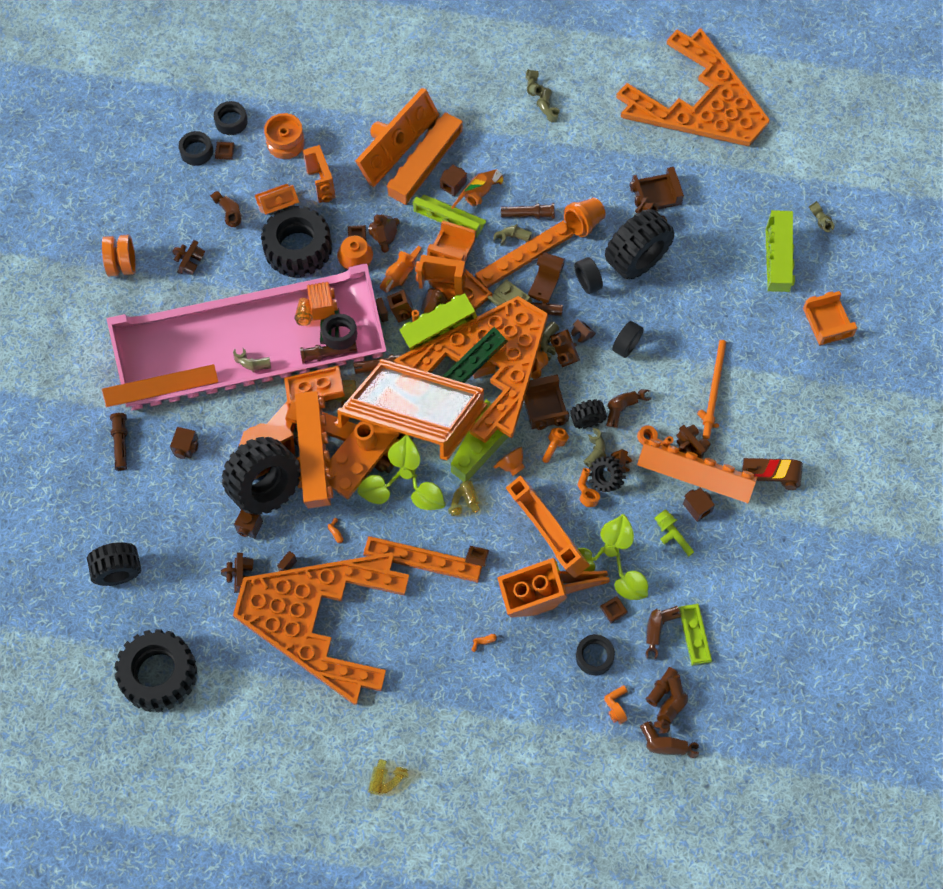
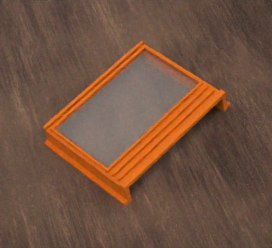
M380 359V363L344 406L337 410L338 420L335 422V426L342 428L350 418H354L439 444L440 459L447 461L483 413L487 403H484L483 388Z

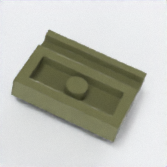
M507 279L493 291V295L488 296L489 301L495 306H499L517 296L529 303L532 302L531 297Z

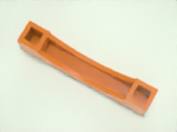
M521 475L506 487L512 498L545 538L555 553L556 558L569 574L576 578L590 566L531 485Z

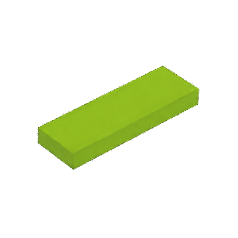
M699 603L679 606L691 666L711 663L712 658Z

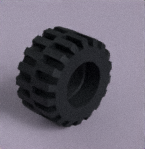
M116 542L106 544L92 550L87 556L91 582L100 586L123 584L136 578L141 573L137 547L131 543Z

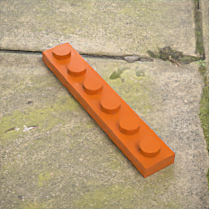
M561 221L475 273V277L486 288H489L537 259L539 255H543L544 252L550 251L573 237L574 233L564 221Z

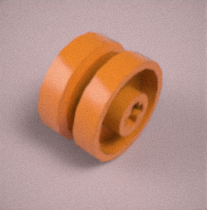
M280 113L267 120L264 126V135L269 152L280 159H291L299 155L305 146L303 127L300 120L288 113Z
M120 235L118 241L114 236L102 238V258L108 277L118 276L120 269L124 275L135 274V251L131 235Z

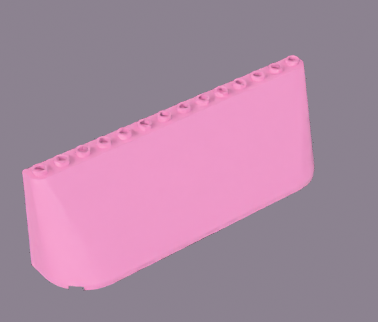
M367 264L349 267L348 271L329 277L134 317L123 314L106 318L121 384L211 364L215 365L218 383L126 403V407H131L132 411L143 409L145 404H150L151 407L162 404L161 401L168 399L169 403L180 401L182 396H188V399L198 397L199 393L205 391L206 394H213L218 392L217 389L224 387L225 391L232 390L238 384L250 386L255 384L254 381L261 379L262 383L273 381L275 376H280L282 379L292 376L291 373L299 372V374L310 372L312 368L321 370L328 368V365L331 364L343 366L349 360H354L357 363L365 361L364 357L372 356V359L380 358L386 352ZM327 281L329 282V287L334 288L340 314L350 316L356 323L357 353L325 357L321 361L312 360L302 364L300 347L305 349L315 347V345L327 346L326 344H320V320L313 321L307 290L308 284L325 283ZM339 326V338L349 334V328ZM335 327L332 328L333 337H335ZM244 348L247 359L269 357L271 369L256 370L253 373L234 360V349H236L237 354L241 355Z

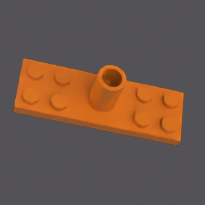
M421 88L389 124L377 121L372 125L370 133L375 139L355 160L370 186L375 187L439 116L427 89Z
M389 388L383 392L374 404L413 417L418 412L416 406ZM360 421L331 457L330 462H327V466L332 474V480H329V487L332 486L333 490L348 500L401 433Z

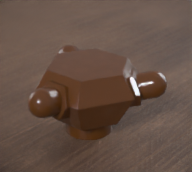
M377 214L374 216V222H371L369 225V234L379 242L381 251L387 253L389 251V244L394 241L396 236V226L400 224V220L398 218L393 219L388 215Z
M428 289L421 308L422 314L430 313L438 305L448 303L441 290Z

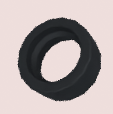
M235 101L221 103L213 113L216 128L225 135L239 134L248 124L245 108ZM234 112L241 116L237 122L232 124L221 122V117L227 113Z
M192 131L186 133L179 141L180 155L183 161L189 165H203L213 155L212 142L209 136L203 132ZM200 142L206 145L205 150L199 154H189L186 152V148L192 143Z
M590 257L575 262V273L584 291L587 294H591L602 289V276L596 263Z
M346 314L331 315L322 323V338L329 348L334 350L347 349L357 340L356 323ZM338 326L350 329L349 334L340 338L330 336L328 332Z
M629 321L618 334L612 350L623 358L629 356L643 334V327L633 321Z
M593 634L586 636L577 646L575 657L577 665L588 675H602L611 668L614 662L615 650L609 639L602 635ZM599 644L605 648L607 652L605 663L601 666H591L584 660L583 652L588 645Z

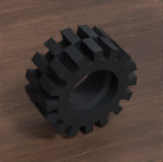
M597 399L593 401L587 400V402L583 401L581 402L582 404H576V407L573 406L572 410H570L573 424L578 429L582 427L586 429L594 425L598 426V423L602 424L607 417L603 402L601 400L597 401Z
M613 456L595 459L596 461L591 463L593 466L589 467V470L592 471L589 476H592V479L589 481L590 483L594 482L593 488H597V491L602 492L620 489V485L624 484L622 479H626V475H623L626 469L621 468L624 464L619 463L620 460L618 458L615 459ZM605 467H608L611 472L609 482L605 480L603 475Z

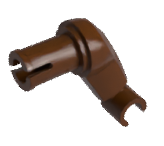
M215 191L210 196L215 204L219 202L220 207L225 211V223L230 227H237L242 220L238 203L227 196L222 197L219 191Z
M640 389L638 394L635 391L627 392L609 400L607 404L609 414L606 426L618 428L620 412L628 406L637 404L638 399L644 401L651 400V397H645V393L650 390Z
M677 605L662 611L655 609L651 612L647 624L646 643L650 644L645 653L646 659H648V652L650 651L655 653L654 660L657 658L658 651L655 647L660 644L661 630L665 622L681 618Z
M680 675L667 678L671 696L661 705L657 715L658 721L654 722V726L660 728L659 733H668L670 731L671 722L688 703V694L683 692Z
M652 721L645 722L640 726L647 740L646 748L650 752L667 755H685L687 753L690 758L698 757L699 752L692 751V749L699 748L698 743L692 742L688 746V741L672 737H661L656 732Z

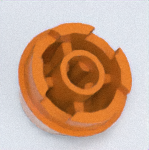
M350 236L342 242L338 249L337 258L346 270L349 267L362 264L369 266L373 259V250L362 237Z

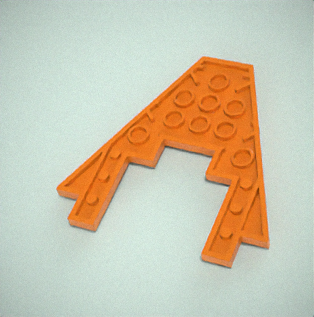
M701 28L692 37L676 30L667 39L666 43L706 68L699 75L698 81L708 86L709 90L694 106L678 98L668 109L628 83L616 95L617 99L628 105L621 112V118L744 146H750L770 121Z
M517 296L396 358L394 363L432 373L446 356L458 362L481 338L495 327L508 341L488 360L499 368L491 377L490 383L501 389L502 393L469 431L471 435L484 443L489 440L496 430L512 439L545 330L548 313ZM402 374L395 383L398 388L412 395L424 382V379Z
M391 552L244 577L233 617L350 703L357 706L361 687L382 691L386 670L327 657L332 638L313 633L321 599L324 597L342 601L346 583L405 596L409 574L390 571L394 558V553Z

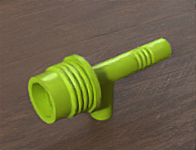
M667 509L659 513L654 518L657 525L660 526L662 532L666 529L669 531L660 538L665 545L674 538L688 557L692 555L694 550L674 526V523L678 520Z

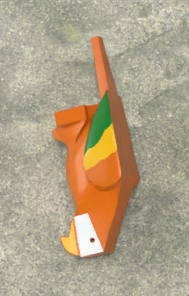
M498 169L477 174L461 192L451 208L453 209L463 197L472 206L481 204L482 197L489 192L492 185L498 183L501 185L503 183L502 174Z
M417 246L411 254L400 251L398 260L386 271V277L380 285L381 290L388 293L396 286H403L415 267V259L422 247Z

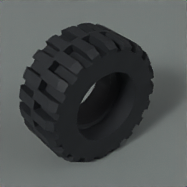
M294 206V208L290 209L289 207L283 208V211L275 212L274 217L270 216L267 224L265 223L262 228L261 241L268 264H271V268L275 271L279 270V273L282 275L286 273L289 274V277H295V275L304 277L306 273L311 275L315 273L316 268L320 270L323 267V262L327 263L329 255H331L332 241L329 225L326 223L325 218L319 215V212L315 210L310 211L308 207L299 208V206ZM295 233H304L313 238L310 244L297 250L287 249L281 245L287 236Z
M651 209L643 210L641 213H637L634 217L628 219L612 236L613 238L608 242V247L605 249V259L624 279L630 280L640 277L643 273L649 271L651 267H654L669 250V246L672 245L675 236L674 229L658 212Z
M257 437L256 440L250 439L246 441V444L238 446V450L235 453L232 452L229 461H226L224 465L225 470L222 472V486L226 494L241 510L249 514L261 515L263 512L267 514L272 512L273 509H279L283 503L286 504L289 501L288 498L295 493V487L300 482L298 477L301 475V469L295 455L279 440L272 437ZM271 467L268 474L261 481L252 485L254 479L261 471Z
M156 629L155 633L147 630L144 631V635L139 636V634L133 636L134 640L131 643L127 641L123 645L125 650H120L117 655L120 660L115 662L114 668L117 672L114 675L120 691L135 707H142L144 711L151 712L152 709L156 712H163L164 707L170 710L174 708L173 704L178 701L181 704L185 701L183 699L185 694L190 695L192 692L190 687L195 685L197 680L195 677L197 666L194 655L181 637L175 636L170 631L164 633L162 629ZM160 654L170 656L175 666L171 677L165 683L155 687H147L139 682L138 672L145 660Z

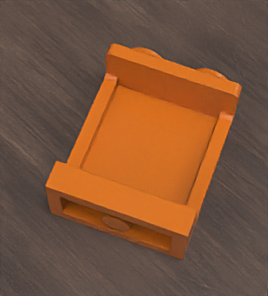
M317 145L304 149L303 155L308 175L319 173L321 178L315 181L318 202H330L336 198L334 183L321 147Z
M283 184L255 195L259 210L265 215L299 203L294 186H289L288 184Z
M442 221L441 230L435 242L429 244L427 248V255L466 262L475 244L476 231Z
M421 254L420 261H417L415 266V272H417L416 282H419L420 289H423L425 281L455 285V295L463 294L465 261Z
M840 291L828 292L819 297L812 296L805 301L803 310L819 346L853 337L857 330L856 323H850L841 304L840 297L842 294Z

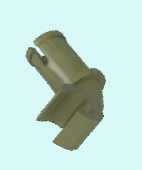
M527 69L525 76L526 80H528L527 93L531 96H541L544 93V87L536 83L539 71Z
M544 88V93L537 100L536 104L547 116V119L554 123L557 122L560 110L556 107H549L552 90Z
M816 201L808 206L813 215L816 216L818 226L825 232H831L829 229L833 230L835 225L831 217L824 214L819 203Z
M516 224L496 232L493 242L495 243L497 238H502L500 244L502 246L508 236L528 242L532 232L520 228Z
M550 322L545 328L540 343V349L547 354L548 361L552 358L548 353L554 356L556 354L555 348L548 345L551 342L550 336L560 329L555 322Z
M244 348L241 355L237 354L236 349H234V360L253 373L256 370L271 369L269 357L247 359Z
M593 428V432L597 437H592L588 434L590 442L596 445L593 447L594 450L583 461L588 467L593 466L591 463L596 461L595 459L606 457L605 442L601 431L597 428Z

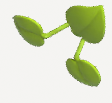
M408 435L394 443L388 451L390 462L396 467H401L397 474L387 484H385L384 478L380 475L368 476L361 482L357 490L359 496L374 504H383L390 497V490L387 487L391 486L399 476L404 479L413 478V486L416 491L412 493L411 500L415 506L423 510H438L446 506L443 493L436 484L423 482L419 487L417 486V474L415 472L420 464V453Z
M622 514L602 527L600 536L605 544L604 547L600 548L595 557H592V552L587 548H578V550L590 564L584 571H595L596 566L593 561H596L602 553H605L608 557H616L618 572L621 578L615 581V590L626 599L641 600L648 596V581L646 577L637 571H628L625 575L622 572L619 550L629 548L634 541L631 523L626 515Z

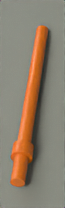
M725 340L719 341L707 413L703 419L704 430L702 437L710 439L711 429L715 423L714 412L727 343Z

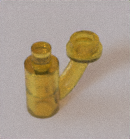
M472 481L461 483L455 491L451 507L448 509V513L453 517L462 513V506L458 505L461 496L464 497L467 507H471L473 513L480 511L478 506L480 500Z
M379 759L377 766L373 767L368 793L381 796L384 793L390 792L403 778H408V770L396 767L395 771H393L395 777L385 784L388 772L385 769L387 761Z

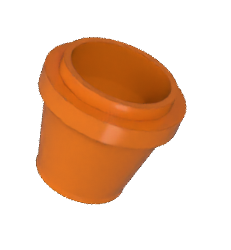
M591 198L578 203L572 202L564 210L565 223L579 237L589 235L592 229L606 216L605 208L597 198Z

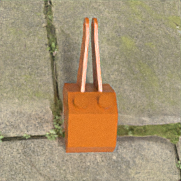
M287 401L267 424L260 423L244 431L239 446L246 444V441L250 439L256 440L257 437H272L279 440L295 455L293 432L296 424L285 420L289 409ZM271 467L261 471L255 479L267 474Z
M554 558L497 577L507 615L510 617L535 616L553 610L567 599V594L610 582V578L606 577L608 576L607 571H583L574 578L567 571H559L557 561Z

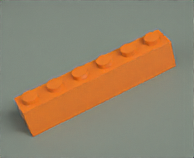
M446 112L442 117H439L435 122V126L426 133L425 139L418 143L414 153L408 156L404 166L398 169L394 179H390L388 182V196L407 205L462 133L463 121Z
M317 390L295 394L303 501L308 509L331 505L330 498H333L332 486L329 487V480H332V474L327 466V462H330V454L326 450L328 435L327 432H324L327 420L322 411V408H325V400Z
M654 439L644 442L637 462L638 466L749 503L757 480L753 473L737 471L735 467L724 464V466L716 464L715 460L699 458L693 452H681L679 448L668 445V447L660 445L661 442Z

